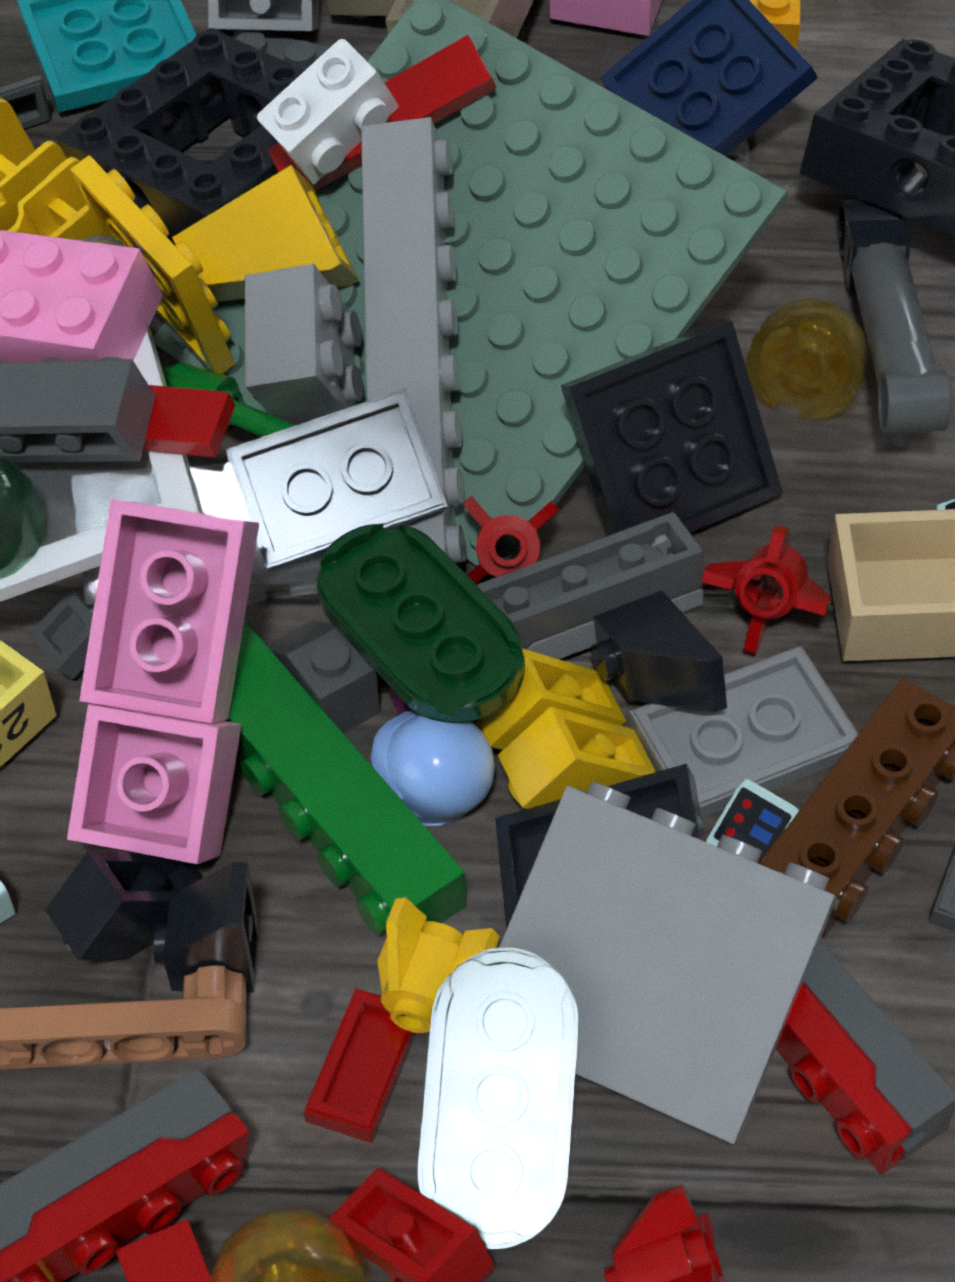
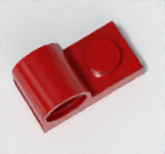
M377 1168L327 1219L339 1240L384 1269L392 1282H485L495 1270L493 1261L476 1228L380 1168Z

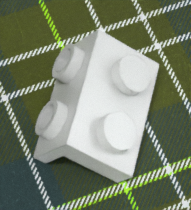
M339 39L260 111L257 119L281 145L297 168L314 185L326 173H330L338 168L345 159V156L362 141L361 126L386 123L388 117L399 105L378 72L345 39Z

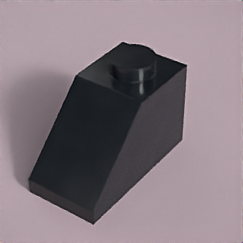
M662 590L593 616L597 643L591 645V656L594 666L600 677L604 681L611 679L629 701L709 712H718L727 708L723 657Z
M87 851L45 911L62 935L63 943L74 953L78 961L129 959L154 944V932L157 922L167 923L170 896L203 879L195 865L189 862L131 851Z
M232 862L170 896L167 923L157 922L155 927L154 961L155 964L165 965L171 991H183L184 976L195 973L199 967L225 966L230 971L243 973L246 978V992L254 993L260 928L247 862Z

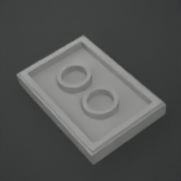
M801 645L725 674L726 709L718 712H709L649 703L629 711L628 723L631 729L635 730L656 772L687 763L695 777L701 818L724 810L735 790L745 778L768 791H772L834 766L859 735Z

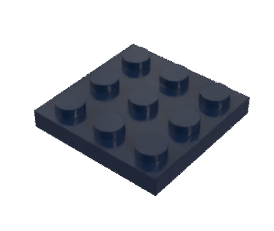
M691 0L602 75L600 79L610 92L726 156L817 80L818 76L812 66L749 0Z

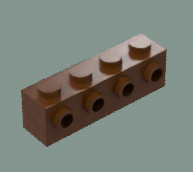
M902 678L760 861V865L782 874L785 873L788 863L791 862L829 878L825 891L835 895L840 900L837 910L832 909L822 933V938L826 937L839 918L849 922L855 916L868 893L869 887L864 884L874 870L882 874L888 871L903 846L904 839L900 835L910 822L919 827L928 817L939 794L935 788L945 776L952 781L955 779V706Z

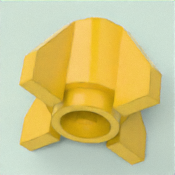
M406 897L396 898L386 922L387 938L377 960L382 989L381 1002L384 1008L391 1013V1020L399 1027L414 1033H428L431 1027L433 1004L439 987L458 965L483 950L496 948L500 935L493 928L466 930L462 934L446 924L426 921L427 917Z

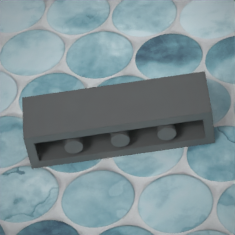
M104 357L100 360L64 361L55 358L45 359L41 362L0 361V463L140 461L156 396L132 359Z

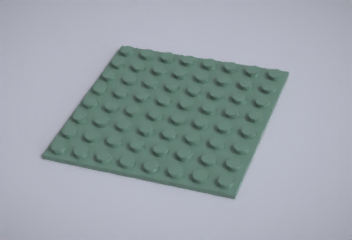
M415 0L367 61L378 72L383 82L388 81L464 36L469 35L497 87L434 124L439 139H448L453 163L452 175H444V192H450L454 208V227L445 228L446 245H452L456 262V280L447 282V299L454 300L458 317V334L449 336V355H456L460 373L459 391H451V411H458L462 430L461 447L452 448L453 468L459 467L461 470L464 488L463 502L472 496L492 519L501 515H516L528 521L550 501L556 505L586 466L560 385L684 336L789 196L787 191L455 3L449 0ZM362 165L315 191L359 278V281L351 286L337 288L341 300L350 311L354 310L357 313L361 325V345L354 347L355 365L360 371L363 383V397L361 401H356V405L367 401ZM245 299L218 302V306L212 310L219 315L232 335V338L226 344L235 362V365L224 372L223 375L233 377L237 381L244 404L270 414L245 387ZM166 322L154 335L155 346L178 362L209 370ZM463 504L454 505L455 525H461L464 532L465 560L477 566L480 563L476 554V539L482 527ZM503 535L497 540L496 552L501 558L513 559L520 553V542L515 536ZM489 573L487 574V575H489V576L492 577V578H496L495 576H493V575H491V574H489Z

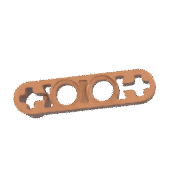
M225 966L199 967L195 973L184 976L183 999L0 1008V1069L3 1070L217 1059L238 1054L245 1048L246 978L243 973L230 971Z

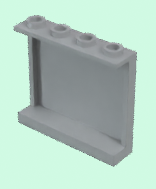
M591 781L588 791L585 793L567 785L500 947L518 948L540 956L562 975L569 986L578 1010L575 1074L729 1143H742L753 1117L749 1113L830 913L832 909L837 910L840 900L835 895L825 891L829 878L810 869L789 862L785 873L782 874L758 864L762 851L739 840L722 835L716 847L692 837L691 835L696 824L673 813L656 808L652 819H648L626 810L631 797L614 789Z

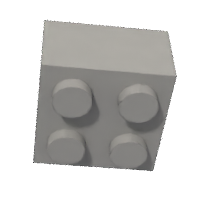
M314 263L245 275V387L271 415L295 425L356 405V401H361L363 397V383L360 371L355 365L354 347L361 345V325L357 313L354 310L350 311L341 300L336 285H330Z

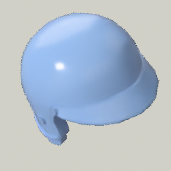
M411 710L387 721L379 729L373 740L370 756L372 767L425 827H439L459 820L485 799L493 785L495 773L493 751L485 734L472 721L461 723L440 722L426 718Z

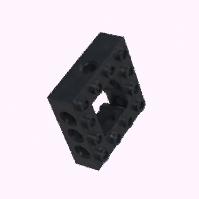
M209 28L207 31L198 34L193 41L172 56L160 61L155 68L134 83L118 91L113 98L92 113L80 118L75 125L56 137V141L66 158L75 157L82 161L90 155L106 173L112 169L117 170L135 195L133 202L140 209L147 204L154 209L168 229L169 235L166 237L175 245L173 236L279 173L268 151L269 148L278 142L261 125L257 115L305 70L213 28ZM227 116H230L232 127L236 131L244 135L248 132L250 133L209 165L180 152L196 139L201 141L208 136L207 131Z
M902 39L814 114L799 174L955 237V58L935 51V47L926 41L918 39ZM914 162L923 166L928 176L920 173Z

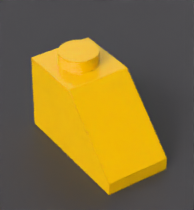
M523 649L525 671L520 687L511 700L499 710L486 717L477 719V727L485 734L491 747L503 750L550 706L621 726L626 722V719L607 682L600 677L596 670Z
M552 706L544 711L498 754L509 778L508 788L512 796L522 808L526 809L561 800L567 785L587 792L591 781L609 786L656 772L634 729Z

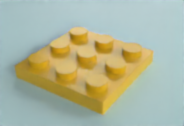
M90 155L70 168L106 244L139 248L163 294L156 312L210 371L223 374L234 366L235 362L226 344L232 338V335L223 320L212 310L218 306V302L204 281L197 276L203 272V267L193 251L183 241L174 246L166 237L169 235V232L159 215L148 204L140 209L133 202L135 195L117 170L112 169L106 173Z

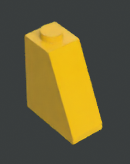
M292 165L172 237L175 245L183 241L196 255L203 267V272L197 276L208 286L217 302L245 299V275L313 263L328 283L336 285L337 288L351 286L359 281L312 184Z

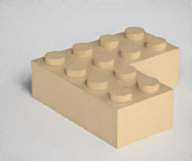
M955 509L835 514L827 564L843 661L955 657Z

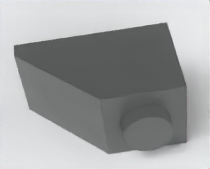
M312 620L266 645L343 733L380 713L376 671L333 623Z

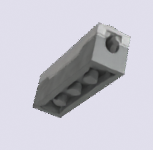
M671 512L477 584V586L516 626L521 636L523 649L561 659L590 648L591 645L597 643L593 616L661 590L681 612L702 605L703 589L701 587H703V582H701L703 575L704 551L677 515Z

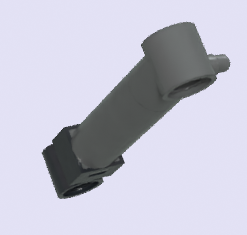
M865 200L841 201L837 221L839 252L841 256H844L843 270L848 291H856L875 370L878 383L880 427L883 433H892L891 442L894 446L905 448L909 446L911 435L914 432L946 431L950 418V385L946 371L937 370L909 266L911 240L905 219H902L900 214Z

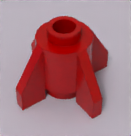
M470 496L462 504L481 525L482 529L476 539V554L480 564L470 571L467 576L476 584L488 573L499 577L536 563L540 556V540L537 530L559 509L550 501L528 521L516 515H501L492 519L478 502ZM513 535L518 538L520 553L517 557L503 559L497 554L496 542L501 536Z
M776 525L773 529L770 543L755 550L748 560L708 564L703 571L701 579L703 583L732 590L735 586L737 600L742 608L753 616L743 650L755 654L761 645L770 619L782 617L789 613L793 606L794 608L825 616L831 601V596L808 576L807 564L801 554L790 546L789 528ZM768 575L774 577L775 581L771 580Z
M683 1185L658 1193L649 1201L613 1248L614 1265L605 1268L606 1282H725L720 1259L714 1246V1225L708 1213L700 1216L696 1215Z

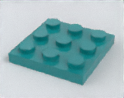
M17 0L20 17L58 113L110 100L118 91L134 83L155 68L160 61L172 56L197 36L181 0Z

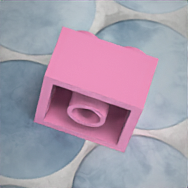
M88 704L67 840L194 864L221 856L241 724L227 721L210 724L99 704Z

